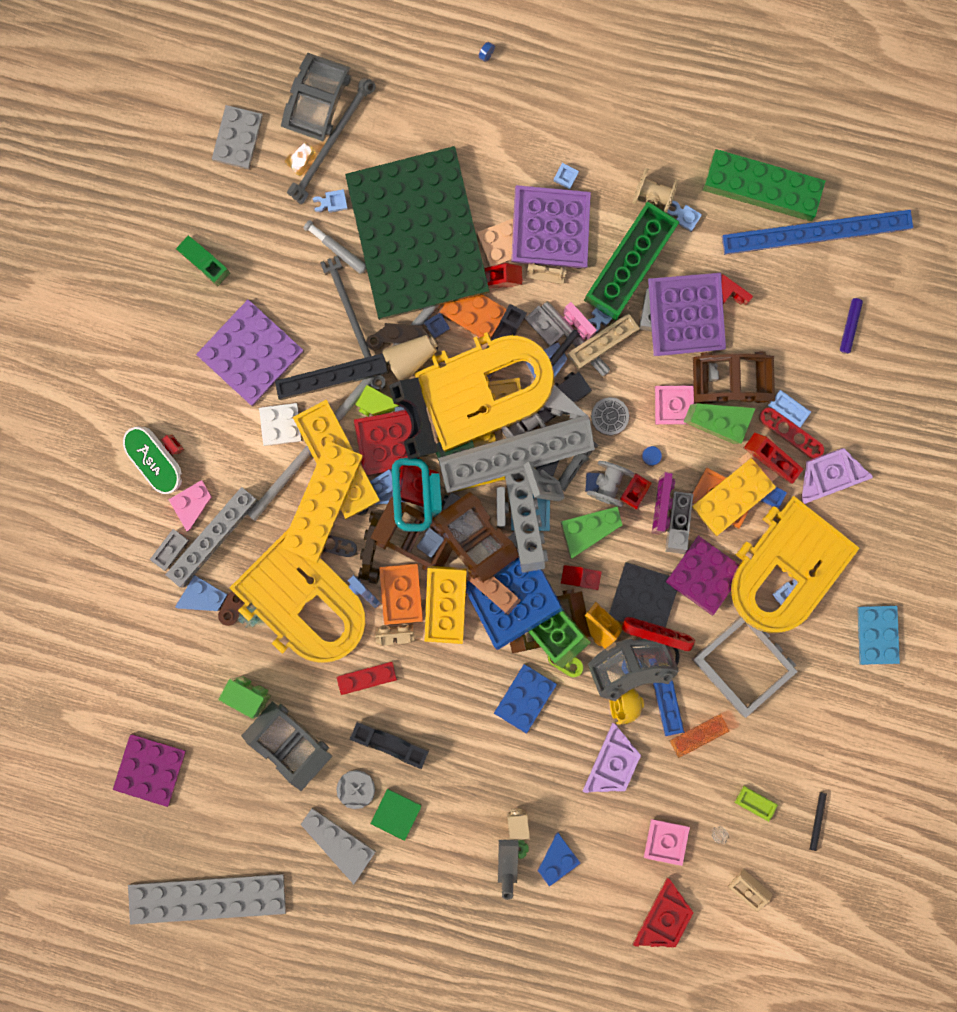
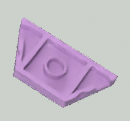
M844 448L837 449L806 461L801 501L804 504L869 480L873 476Z
M614 723L610 726L582 790L585 793L626 791L641 757L640 753Z

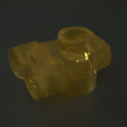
M304 142L293 155L289 154L284 162L293 169L295 174L302 176L306 171L305 166L307 163L315 158V150L308 143Z

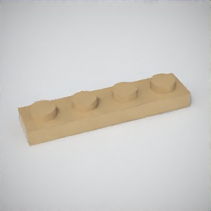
M628 313L570 351L567 356L577 370H579L637 332L640 328Z

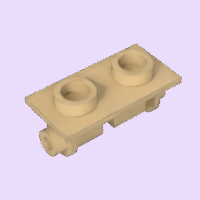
M529 263L526 278L564 285L567 267Z
M402 623L398 626L382 625L379 628H375L376 644H380V646L394 645L393 638H397V644L415 641L413 624Z

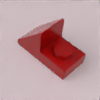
M724 274L721 275L723 304L732 295L737 303L747 305L753 295Z
M635 473L620 500L637 510L652 483Z
M564 565L560 584L599 590L602 571Z

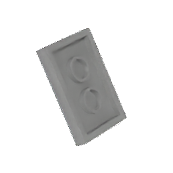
M226 105L212 161L249 170L263 114Z

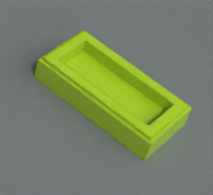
M744 785L734 802L768 822L778 807V804Z

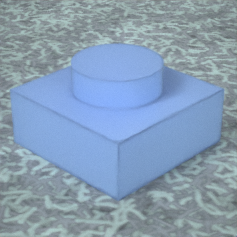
M562 163L553 181L571 189L579 171Z

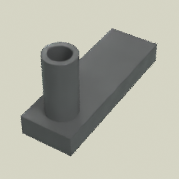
M499 840L498 883H502V898L510 900L514 897V883H517L518 840Z

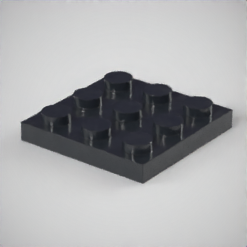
M625 562L609 614L614 619L624 622L626 617H632L666 627L677 590L666 583L668 575Z

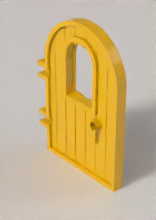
M486 332L483 337H474L476 348L449 358L445 350L441 351L442 354L432 356L433 366L414 373L415 377L419 379L423 398L445 452L533 416L543 408L553 390L554 370L548 355L538 344L520 336H504L491 340L490 335ZM488 343L489 348L483 350L481 345ZM445 361L447 366L441 368L439 363ZM520 361L529 362L534 368V374H536L534 382L525 389L496 400L494 393L490 389L487 375ZM483 408H487V411L485 413H479L476 416L468 418V415H471L478 411H482Z
M795 496L790 498L781 511L775 506L771 507L768 514L762 519L770 526L754 547L746 541L735 554L743 561L736 569L732 579L731 594L734 606L746 623L762 632L782 633L801 625L860 549ZM775 516L781 519L778 524L773 520ZM748 551L754 554L751 559L746 556ZM820 560L821 564L818 566L815 572H813V576L811 577L809 575V571L814 569V566ZM777 565L798 583L776 611L765 612L757 606L755 594Z
M287 530L229 587L245 603L238 611L248 621L256 614L273 630L278 637L271 644L282 654L290 647L296 654L309 661L326 663L339 660L348 655L357 646L363 635L365 627L363 605L357 594H354L348 585L321 558H319L317 563L281 548L287 535ZM298 567L309 577L313 578L312 584H308L306 578L296 570ZM316 595L344 622V632L334 642H327L321 639L297 615L305 603L312 600ZM250 603L256 607L252 613L246 608ZM284 635L290 640L286 645L280 641Z

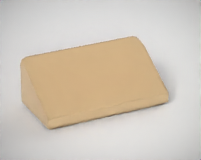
M742 869L728 885L732 891L756 912L769 903L772 897V893L745 869Z

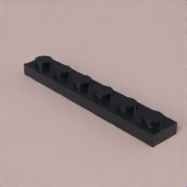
M382 353L276 380L275 385L278 399L284 400L387 374L389 370L387 361Z

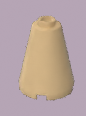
M425 335L383 350L385 360L389 361L390 369L399 381L406 380L437 352L436 347L438 344L433 336Z

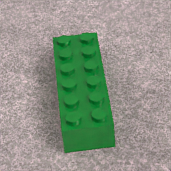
M715 149L702 191L812 222L816 217L826 180Z
M647 201L586 294L584 301L616 321L672 236L679 221Z

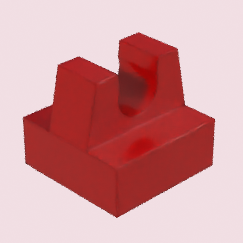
M166 435L161 439L164 443L163 446L170 454H180L185 450L174 435Z

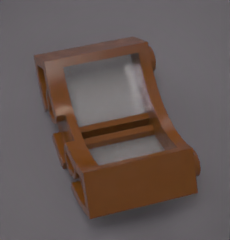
M469 492L433 518L436 523L434 527L440 536H444L448 544L468 568L473 579L478 578L484 583L518 558L519 554L513 542L499 528L496 530L489 522L491 517L483 507L480 499Z

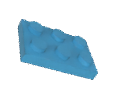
M897 606L857 607L859 665L900 664Z

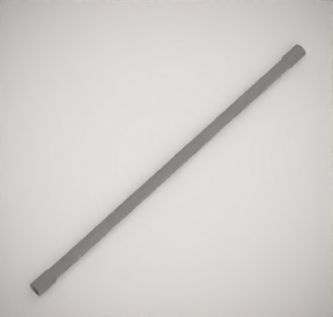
M438 306L423 309L410 325L422 326ZM371 378L363 379L334 414L338 422L358 401L366 385L371 386ZM308 446L301 451L264 496L249 510L247 515L254 521L259 518L269 503L311 456Z

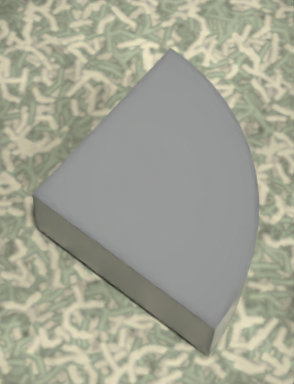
M709 363V382H716L719 379L717 363Z

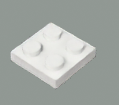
M297 403L259 408L263 446L302 442L301 433L293 419L294 416L299 414Z

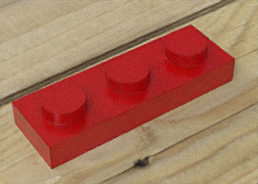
M393 662L336 677L341 695L397 680Z

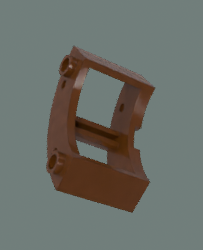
M759 351L755 352V354L712 355V352L700 353L701 356L693 357L694 403H727L730 400H740V402L749 403L775 402L774 356L766 355V352ZM729 362L730 392L709 393L708 363ZM740 362H756L757 392H741Z
M391 497L370 537L377 541L375 545L384 550L388 547L423 565L422 569L428 571V566L444 567L453 550L445 538L432 563L411 554L421 531H409L401 548L390 543L397 528L394 519L393 497ZM401 501L402 517L406 513L416 518L413 524L424 522L425 516L422 512ZM432 518V524L430 526L435 528L434 526H436V523ZM448 526L455 539L458 540L461 533Z
M574 589L562 591L563 595L557 596L558 600L568 599L573 622L586 637H591L585 617L587 611L582 591L575 593ZM525 634L510 642L512 653L541 648L536 640L527 642Z

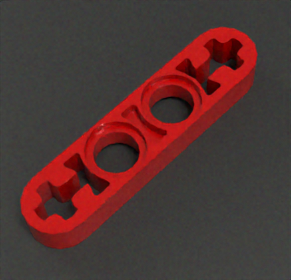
M765 408L760 412L759 420L764 426L807 457L814 459L823 455L824 447L818 440L776 410ZM770 412L772 414V419L776 420L778 417L780 420L773 427L772 424L774 422L772 420H764V413L767 414ZM780 423L788 425L789 430L787 433L779 431L778 426ZM796 434L804 436L802 444H797L794 441ZM808 440H810L811 443H809V445L811 447L818 446L817 451L819 452V454L815 453L813 455L811 453V448L806 447V449H804L803 446H805L808 443Z
M626 617L621 627L624 632L684 651H691L695 644V639L686 633L632 617Z

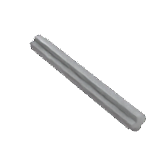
M549 302L541 306L565 333L564 335L568 337L574 330ZM579 335L572 344L578 347L585 341ZM600 357L590 362L602 376H605L610 371V368Z

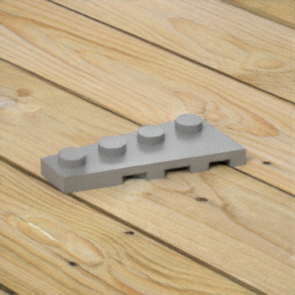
M311 808L301 823V826L338 868L355 884L376 851L314 808Z

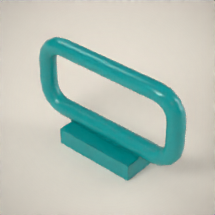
M399 458L392 465L395 523L404 531H425L432 524V516H436L442 511L439 473H432L430 475L428 465L418 458L411 460ZM404 465L418 466L422 471L425 520L421 524H408L402 520L399 468Z

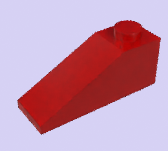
M754 432L744 446V449L790 484H793L803 471V468L766 436Z

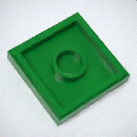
M387 788L370 824L405 841L422 805Z

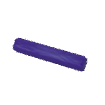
M859 298L851 300L839 349L842 353L849 354L852 349L863 301Z

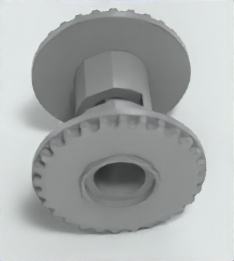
M536 413L501 430L506 438L530 432L537 426L540 428L547 426L540 415Z
M599 461L598 465L606 468L605 473L600 474L596 481V484L599 485L598 493L587 491V495L601 502L622 507L624 503L615 499L618 491L616 484L620 485L623 475L633 477L634 473L617 464Z

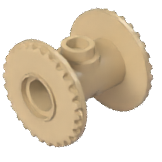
M645 168L637 185L632 203L636 204L640 195L646 198V202L648 201L654 206L657 203L664 204L665 208L663 211L667 213L675 196L679 180L675 179L672 188L662 184L657 185V182L646 179L649 169Z

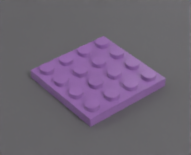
M516 185L511 262L587 268L591 192Z
M721 273L648 279L654 356L726 349Z
M247 299L196 355L253 407L304 350Z

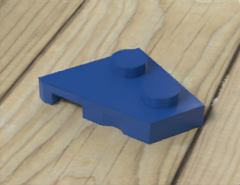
M558 832L555 834L538 868V872L549 887L580 864V861Z

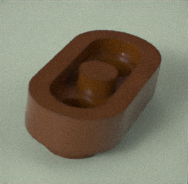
M233 591L228 594L218 614L219 621L225 626H231L237 622L241 615L238 610L245 604L241 599L238 603L234 602L236 594ZM227 612L231 614V618L229 620L225 619V614Z

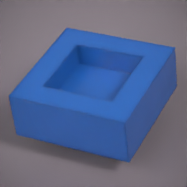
M776 487L760 501L779 509L787 492Z

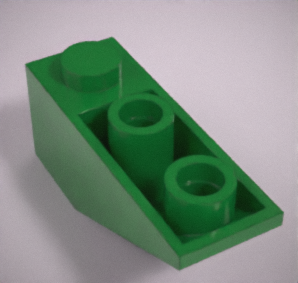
M189 235L176 248L180 254L217 287L230 274L229 270Z

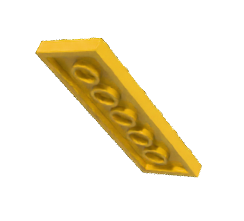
M327 399L293 417L316 463H318L327 441L354 451ZM361 463L341 507L345 519L380 502Z
M330 441L326 442L281 548L318 563L363 455Z

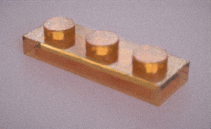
M718 714L670 739L669 742L677 757L680 758L730 732L722 715Z

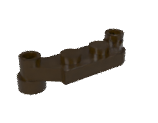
M385 323L382 329L367 338L366 343L370 350L375 351L381 347L382 343L401 344L428 334L423 330V326ZM372 339L378 341L375 345L370 343Z
M371 511L369 517L371 524L364 534L366 545L365 549L362 548L360 554L362 568L359 569L358 579L377 584L380 571L379 569L372 568L377 541L370 537L383 512Z

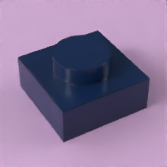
M441 313L424 322L434 339L450 330Z
M586 473L585 492L593 491L598 493L599 485L596 484V481L602 473Z

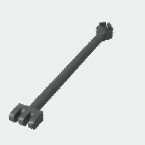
M362 78L360 80L357 95L299 185L292 183L287 190V194L292 196L294 200H297L299 204H303L309 194L305 191V188L364 96L366 97L374 92L376 86L371 79Z
M338 255L334 256L336 262L334 265L331 258L327 259L329 267H326L324 261L320 262L324 274L331 273L364 358L372 356L338 273V270L343 268ZM382 375L372 377L370 380L372 388L380 391V387L375 385L378 380L382 381V389L386 386V380Z

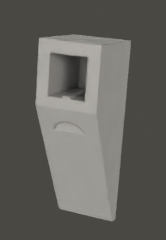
M555 385L549 400L539 410L548 409L551 410V414L562 416V414L570 415V419L586 415Z
M674 491L665 552L685 554L687 551L693 494Z

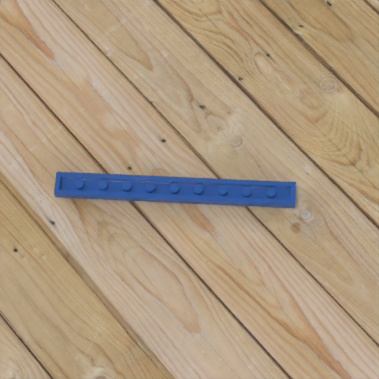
M910 209L722 235L724 255L912 230L913 222Z

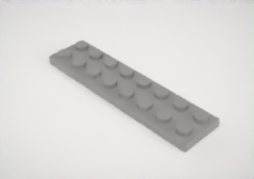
M588 415L444 456L438 458L445 488L447 493L524 471V464L528 461L533 463L534 468L595 450L590 419Z
M284 874L128 885L130 925L286 914Z

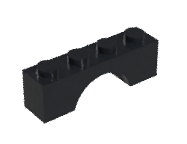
M509 304L491 340L504 336H516L525 320L527 312ZM495 372L487 375L489 382Z
M418 377L390 384L389 388L393 403L404 408L411 419V433L404 440L408 460L437 453L436 441L434 440Z
M359 720L356 722L349 739L363 746L389 754L421 770L429 753L427 748Z

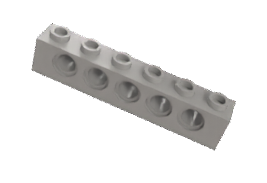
M525 470L507 475L505 480L522 573L545 569V562L548 561L547 551L542 549V544H545L543 532L539 533L538 528L542 524L540 515H536L535 511L538 509L537 498H533ZM523 479V481L517 482L516 480ZM522 495L526 496V498L520 499L518 497ZM525 512L530 513L528 516L521 515ZM526 530H533L532 533H525ZM530 547H535V548H537V549L534 550V551H529V550H528V548H530Z
M241 487L165 575L177 586L184 588L259 500L245 488Z

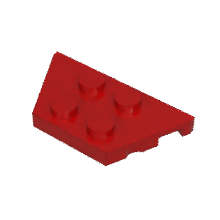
M666 877L632 943L633 946L676 948L694 912L670 878Z

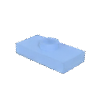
M781 390L776 394L775 402H771L768 405L799 428L811 413V411Z

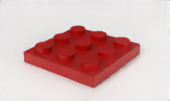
M406 410L354 419L359 453L363 455L361 464L367 476L384 473L392 469V465L399 458H408L404 440L409 437L412 425Z

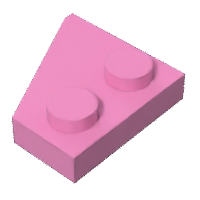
M201 480L168 500L186 531H190L212 496Z

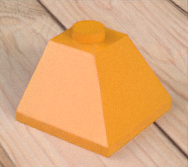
M597 602L585 614L594 642L605 649L622 632V625Z

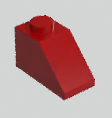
M504 263L484 268L489 288H509L522 285V266Z

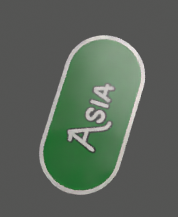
M139 426L127 430L123 438L125 453L149 484L162 494L176 491L182 482V479L180 480L181 469L154 433L146 427Z

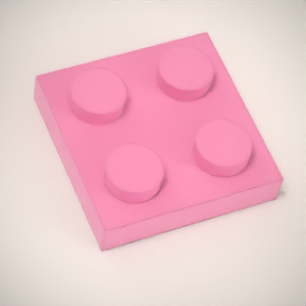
M572 302L566 305L563 318L570 326L573 324L578 329L577 331L583 340L593 337L597 331L595 327Z
M655 386V425H688L684 423V419L689 406L694 404L693 386Z
M651 819L644 858L682 866L690 827Z

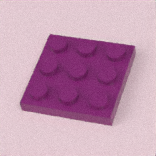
M665 472L659 477L651 534L659 535L665 532L666 529H669L670 517H667V513L672 508L673 498H670V491L674 490L675 478H672L673 473Z
M698 535L672 571L666 583L713 616L731 591L732 579L739 564Z
M130 734L113 790L169 807L186 750Z

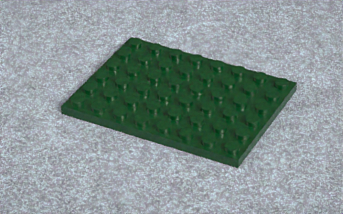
M455 146L345 174L379 320L490 293Z

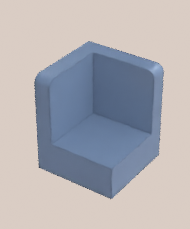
M429 528L417 545V548L432 558L440 548L444 538Z

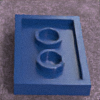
M523 664L494 714L527 734L557 684Z

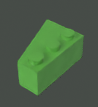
M691 404L684 423L732 444H742L755 408Z
M618 506L561 521L570 559L622 526Z

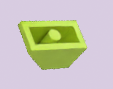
M366 385L355 404L360 408L359 412L368 417L370 414L373 416L395 411L394 408L401 407L394 404L392 398Z

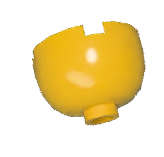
M634 688L624 693L617 701L609 700L611 715L613 719L617 718L618 722L616 724L618 725L634 722L640 716L642 708H644V700Z

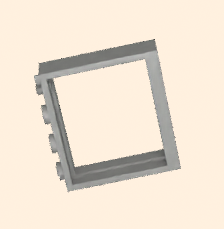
M739 616L694 656L692 660L742 717L746 718L798 671L794 668L796 664L789 657L786 659L782 655V648L777 643L773 644L769 640L770 635L767 632L757 630L746 623L788 670L746 707L704 660L710 652L745 622Z

